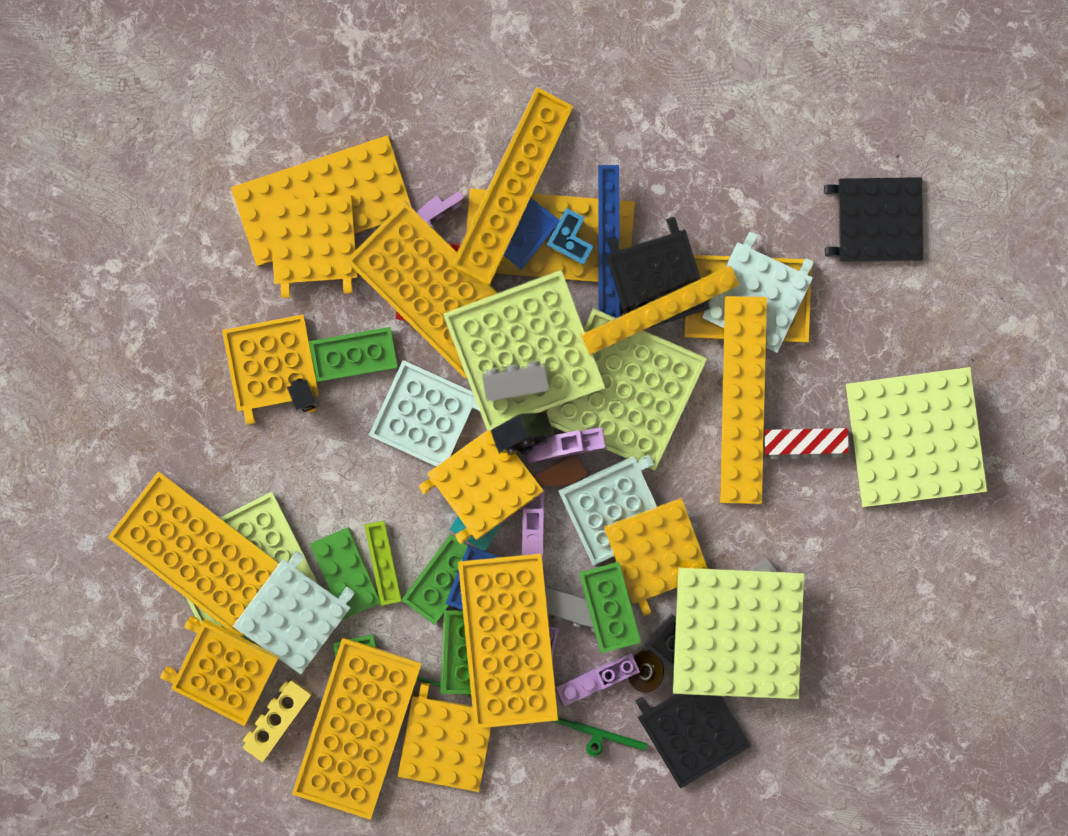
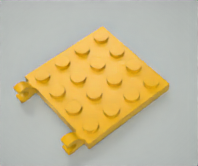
M352 195L268 201L274 284H281V298H291L290 283L343 279L344 294L353 293L352 278H358V272L346 262L356 251Z
M304 314L222 330L237 411H244L246 425L256 423L253 412L254 408L291 402L292 399L287 387L291 386L290 382L296 379H307L311 383L316 397L320 396ZM316 408L307 411V413L316 412Z
M490 430L481 434L428 472L427 475L430 479L419 485V489L424 495L437 487L465 525L466 529L455 535L460 544L472 536L477 541L544 492L516 454L498 453Z
M682 498L604 526L616 562L620 563L632 604L639 602L643 616L651 614L646 599L677 588L678 568L708 569Z
M191 615L184 627L197 633L189 652L178 674L172 667L166 666L160 678L172 683L171 689L245 727L279 656L207 619H204L201 623L198 618Z
M422 682L419 696H412L398 777L479 792L491 727L475 729L473 706L427 698L430 683Z

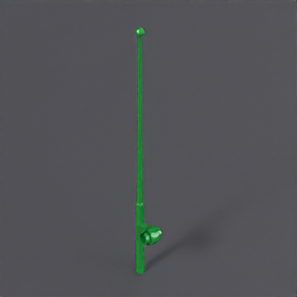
M417 677L416 679L435 686H441V683ZM558 718L557 721H551L592 735L591 741L586 745V753L590 757H598L603 750L602 738L643 751L647 747L645 742L582 723L571 722ZM591 746H595L597 751H592Z

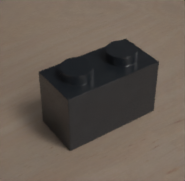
M299 378L290 382L291 386H288L287 389L297 412L302 414L320 406L313 387L307 379Z

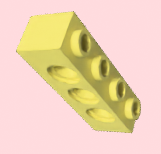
M294 679L290 682L287 680L279 689L282 694L278 699L274 697L267 706L270 710L266 716L261 714L255 723L258 727L253 733L249 731L243 739L245 745L242 748L261 762L265 760L312 695L310 690ZM283 698H292L293 706L289 708L284 706ZM272 714L280 715V724H274L271 721ZM259 732H268L269 740L262 741L259 738Z

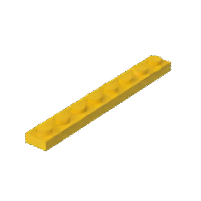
M732 266L725 267L580 335L588 354L591 355L739 286Z

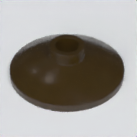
M639 652L633 658L640 672L628 678L633 688L637 691L644 693L652 692L662 683L664 666L662 660L653 652Z

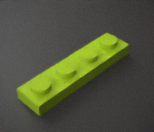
M385 520L364 524L381 606L401 602Z

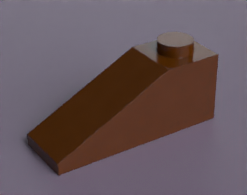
M575 454L559 461L533 477L540 486L574 484L585 479L584 477L587 476V473Z

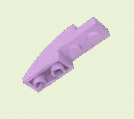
M460 191L443 202L437 195L417 213L434 229L430 221H439L446 216L444 212L452 209V211L458 209L463 205L461 201L465 199Z
M600 427L584 431L577 430L554 435L547 439L548 442L546 444L534 446L533 451L526 453L528 464L566 458L570 455L607 449L604 428Z
M543 489L544 492L523 507L522 555L542 553V563H544L545 489Z
M629 653L556 686L555 691L562 706L565 707L640 671L632 653Z

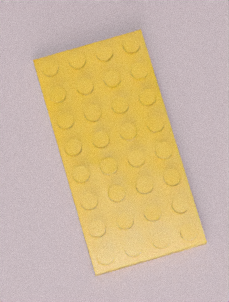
M388 135L231 187L256 266L273 261L268 201L352 195L355 234L381 226L405 201L411 206Z
M470 188L466 233L487 190ZM532 193L531 198L559 220L566 208L585 217L576 237L591 244L593 248L582 266L547 247V243L555 230L554 228L522 270L503 256L495 274L543 277L562 270L565 280L598 282V199ZM619 200V250L632 245L634 201Z
M405 201L346 262L466 378L467 376L443 313L492 296L498 292L491 285L487 287L450 268L457 252Z
M160 471L157 472L108 536L110 540L227 630L240 637L244 634L234 628L233 625L279 564Z
M542 553L458 561L475 729L557 721L558 713Z
M342 638L292 795L371 820L422 662L354 640Z

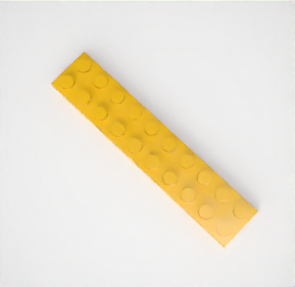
M536 87L450 268L487 287L490 285L573 108L571 104Z
M725 296L720 503L762 504L767 296Z

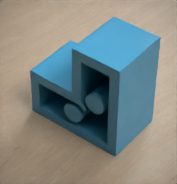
M566 208L547 243V247L583 266L593 248L591 244L576 237L585 217Z

